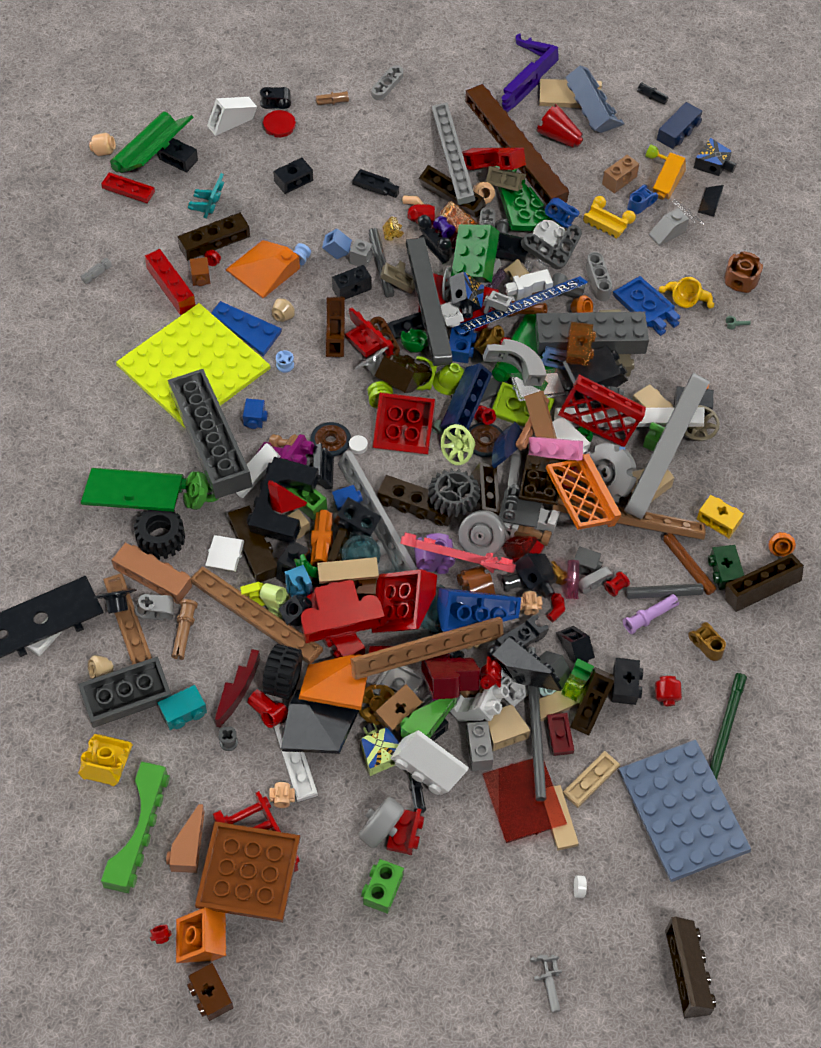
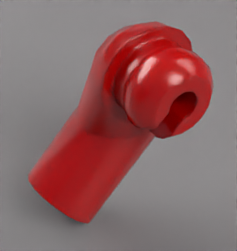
M559 593L551 596L553 610L546 615L552 623L566 610L564 598Z

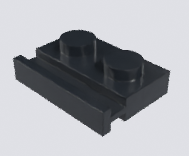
M321 443L314 445V467L318 468L319 471L318 483L326 490L333 489L334 456L326 448H322Z

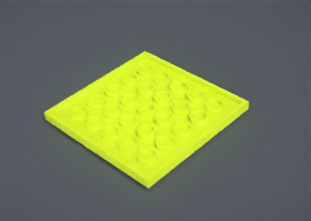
M200 303L116 361V365L184 428L183 421L171 396L168 384L169 379L204 369L221 406L271 369L269 363Z

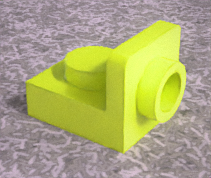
M256 582L240 587L242 595L248 596L262 607L266 606L260 597L263 583Z

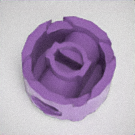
M435 533L426 535L427 538L436 540L435 544L454 548L452 538L449 539V536L446 534ZM414 547L418 570L437 571L438 574H446L449 572L448 568L455 564L456 560L454 557Z

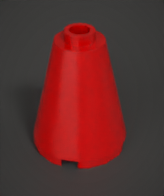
M557 104L546 112L542 118V126L538 125L536 129L539 134L572 148L575 145L578 147L583 141L582 132Z

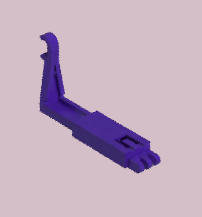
M521 33L516 35L515 40L518 46L526 48L541 57L535 63L531 62L503 89L505 93L501 98L503 110L509 112L540 83L541 77L559 60L557 46L532 41V37L528 40H522Z

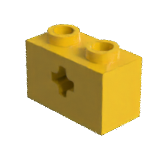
M710 495L699 510L696 520L730 539L740 525L744 513L726 504L720 498Z

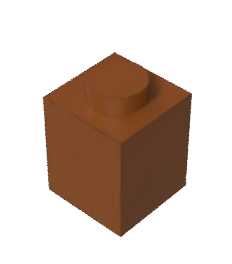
M207 257L190 259L193 286L211 284Z

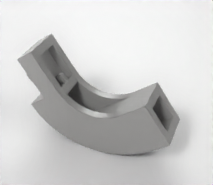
M504 339L501 345L487 344L483 354L484 362H506L512 364L520 371L524 386H542L547 376L545 366L538 354L530 347L510 339Z

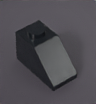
M575 626L556 632L558 639L572 662L576 663L577 659L588 663L589 660L595 658L588 634Z

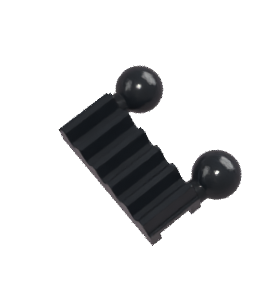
M420 216L417 223L423 235L419 236V238L424 237L426 246L442 264L448 262L452 253L451 240L447 237H440L439 232L436 233V229L432 228L429 216Z

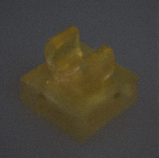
M391 216L382 227L385 240L392 241L394 237L400 238L404 234L403 231H400L402 225L398 223L397 217Z

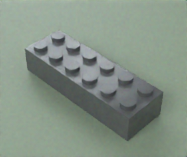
M645 311L536 314L535 334L538 356H542L546 346L576 352L579 355L604 346H608L611 350L615 349L618 354H646L649 336Z

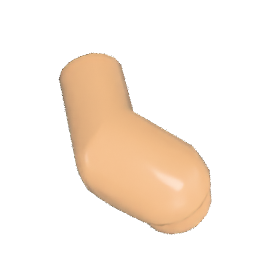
M404 195L402 199L403 204H424L418 196Z

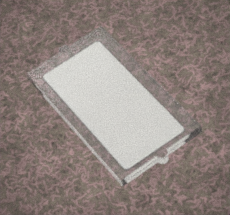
M560 369L546 370L547 376L542 386L524 385L522 372L511 373L510 378L518 400L524 401V396L539 391H544V395L547 398L567 396L569 392L565 384L566 380L563 379Z

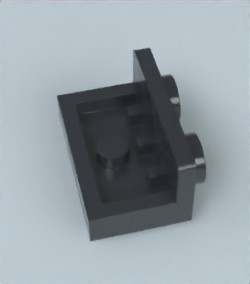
M499 232V245L496 251L497 259L512 260V262L518 259L521 263H525L529 252L521 246L522 237Z

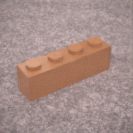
M125 542L112 559L115 570L161 595L173 597L174 602L177 604L180 603L192 588L191 578L187 573L175 570L169 563H162L154 555L142 552L135 545L131 546Z

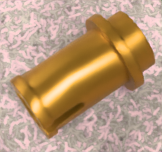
M551 561L552 568L557 577L556 583L560 585L566 584L570 579L568 572L563 571L555 561Z

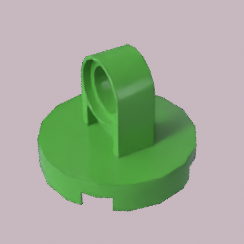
M191 472L186 480V486H188L187 493H183L185 506L198 510L203 506L204 502L217 501L218 499H215L214 494L207 495V493L212 492L205 473Z

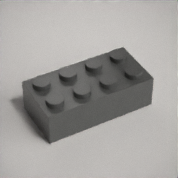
M158 656L78 684L93 728L157 706V702L172 696Z

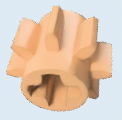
M527 591L520 597V611L524 610L525 615H536L542 609V596L537 597L536 592Z
M278 782L274 788H270V802H274L275 807L287 808L290 806V802H295V789L290 788L291 785L289 783Z

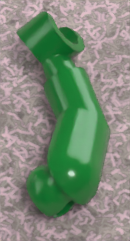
M305 554L300 555L301 559H294L296 567L304 565L308 576L318 578L319 580L318 567L312 566L307 561Z

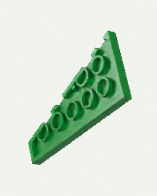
M525 179L521 183L522 189L518 191L498 187L511 230L534 231L536 225L541 221H553L552 218L546 215L543 208L544 204L531 187H527Z

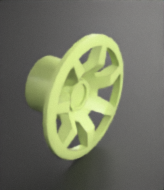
M459 424L450 425L444 430L441 437L442 453L454 465L467 463L472 457L475 440L464 426ZM452 428H456V436L452 435L449 432ZM446 435L452 440L451 443L444 444ZM445 448H452V449H453V450L450 452V455H449V456H448V454L446 453ZM457 453L460 462L452 460ZM468 453L467 457L464 459L463 454Z

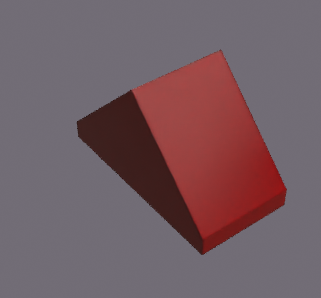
M269 480L268 488L272 510L282 514L306 506V501L281 485Z

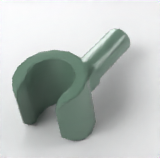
M734 316L726 318L728 329H734L739 325L751 324L750 321H736Z
M437 419L435 421L432 431L442 435L444 429L440 427L441 420Z

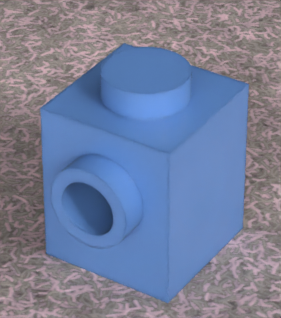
M337 228L325 235L322 248L334 258L339 259L348 255L351 250L352 240Z

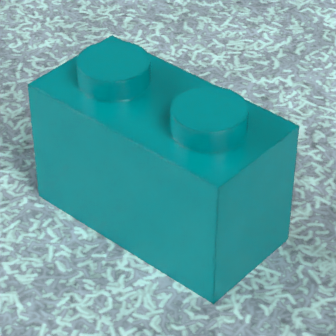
M196 685L157 702L159 711L169 730L180 729L187 722L199 720L207 713L206 704Z

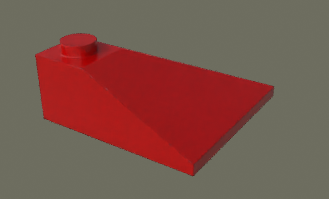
M380 392L373 448L428 455L434 420L435 399Z
M422 569L379 574L376 585V597L379 598L384 613V626L372 628V633L419 630L436 595L437 574Z

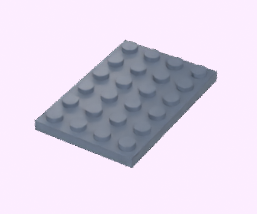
M696 740L619 768L623 782L670 882L751 852V847Z

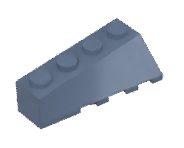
M580 65L565 77L568 81V88L574 92V98L581 105L582 113L590 121L589 126L593 131L602 133L624 125L622 119L618 120L615 116L617 112L614 107H611L606 102L608 98L605 93L597 89L599 84L588 68Z

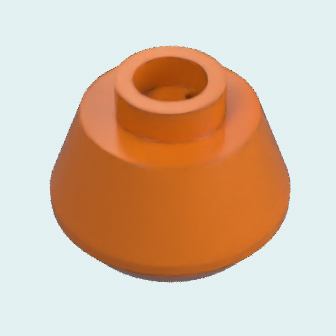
M587 295L574 299L570 306L571 312H593L592 300Z
M777 532L769 541V550L777 557L791 554L796 546L794 538L785 532Z

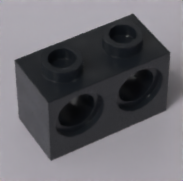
M348 497L333 522L339 528L347 529L353 533L357 539L367 541L382 516ZM344 513H349L352 519L347 518ZM361 523H366L369 529L362 527Z

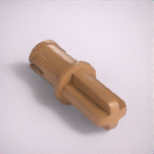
M347 91L331 92V94L316 96L317 105L331 103L335 105V103L349 102Z

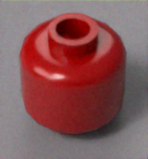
M661 676L660 680L655 682L656 700L663 702V706H675V702L682 699L681 682L675 676Z

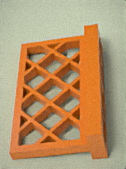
M583 454V460H570L546 466V470L577 530L605 524L608 527L616 525L621 517V513L589 454ZM572 466H576L579 471V474L570 470L569 468ZM558 469L564 472L563 477L555 474L554 470ZM566 474L576 478V482L573 483L565 479ZM578 481L584 482L587 489L577 485ZM562 483L571 487V492L563 489ZM574 490L585 494L584 497L581 498L573 494ZM586 496L593 498L596 504L585 500ZM572 499L580 503L579 508L572 505L569 500ZM582 505L592 509V513L590 514L582 510ZM594 512L600 513L603 519L594 516ZM578 514L589 519L588 522L581 523Z

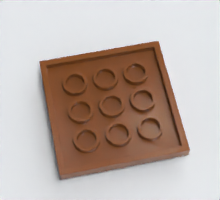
M214 822L195 907L198 909L206 907L216 912L283 923L301 839L300 835Z

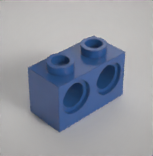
M452 327L449 343L454 362L468 363L469 357L473 358L474 347L471 346L472 343H476L477 333L474 332V329L459 334Z

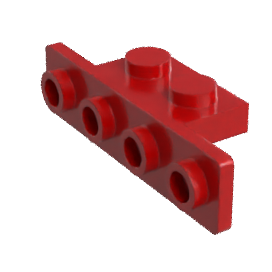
M352 307L349 308L350 319L357 327L345 334L346 339L366 358L384 347H388L384 353L391 356L394 349L392 342L383 337L382 333L376 330L370 321H366L359 311L356 312Z

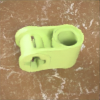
M269 583L264 584L260 590L261 599L267 606L268 611L283 619L279 608L291 599L284 587Z

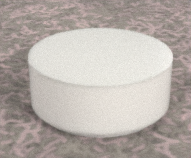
M354 436L349 441V449L354 454H362L368 448L367 439L363 436Z
M576 875L574 879L575 898H584L587 890L586 877Z

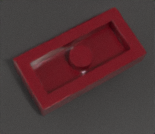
M568 714L547 715L546 719L553 756L574 754L575 750Z

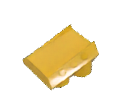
M94 734L88 742L87 751L82 753L80 757L81 767L78 774L84 780L97 781L114 787L120 780L133 744L128 741Z

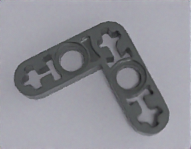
M577 225L569 226L556 248L535 234L528 233L522 238L521 246L552 268L561 269L567 264L582 235V231ZM571 231H574L575 236L572 239H569L572 234ZM563 243L569 245V251H565L562 248ZM542 247L546 248L548 255H543L540 249Z

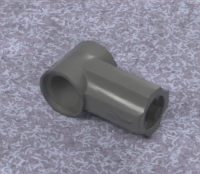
M555 273L552 277L553 287L569 281L564 274ZM586 284L557 296L567 295L578 298L583 295Z

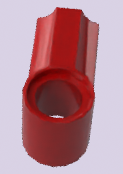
M256 690L248 698L247 703L261 715L263 723L268 728H273L287 719V707L280 702L276 704L262 691Z

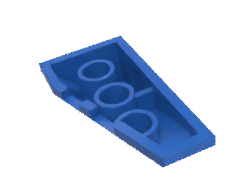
M439 588L436 608L441 630L446 632L496 617L502 618L503 622L519 618L521 598Z

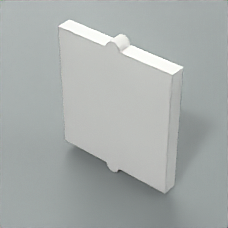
M214 535L211 547L208 549L209 554L205 566L236 572L239 558L242 557L241 551L244 540Z

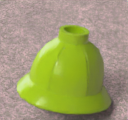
M457 363L444 366L435 374L433 381L434 389L441 394L451 396L456 391L464 369Z

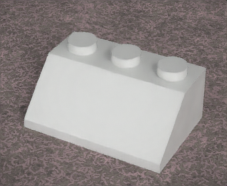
M419 730L404 737L390 758L398 768L407 770L412 774L413 779L423 782L436 795L449 792L469 769V767Z

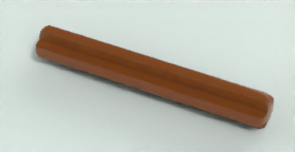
M671 533L666 534L663 541L696 582L703 584L704 592L707 595L714 593L716 586L676 537Z

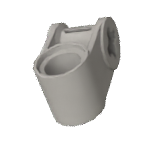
M143 594L138 598V604L134 609V613L138 618L163 621V619L172 620L174 618L173 597L169 595Z

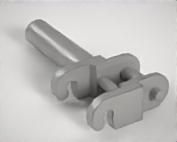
M546 954L537 956V958L532 957L530 962L542 961L546 971L541 977L535 976L534 980H545L552 1013L561 1011L552 975L557 977L562 973V970H558L556 961L559 959V956L551 955V957H548ZM547 962H552L553 971H549Z

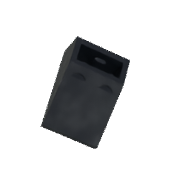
M509 637L492 654L500 664L503 672L517 684L557 691L562 690L559 684L560 679L554 674L555 670L548 663L542 664L540 662L541 659L533 651L530 653L526 651L525 645L519 640L515 642Z

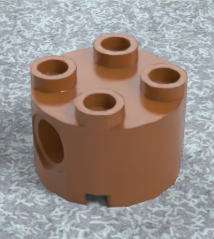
M745 251L737 255L736 253L729 258L725 271V284L735 291L751 292L758 285L762 273L763 264L760 263V258L753 253Z
M482 565L462 570L460 574H457L458 584L462 586L463 590L495 594L490 573L486 574L485 570L487 569Z

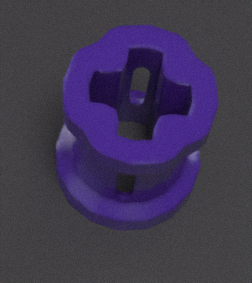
M439 216L433 223V227L442 233V237L450 238L455 233V226L450 225L444 216Z

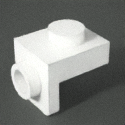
M452 301L440 305L446 326L455 327L464 321L462 313L458 307L453 305Z

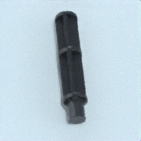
M408 772L414 812H417V808L422 809L421 813H424L427 809L423 797V786L421 782L413 779L412 774Z

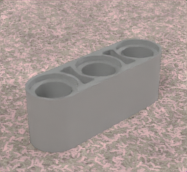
M591 252L587 257L586 271L596 299L606 301L611 295L612 282L602 254Z

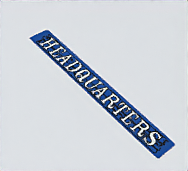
M581 276L511 303L507 312L494 310L453 328L459 334H463L588 282Z

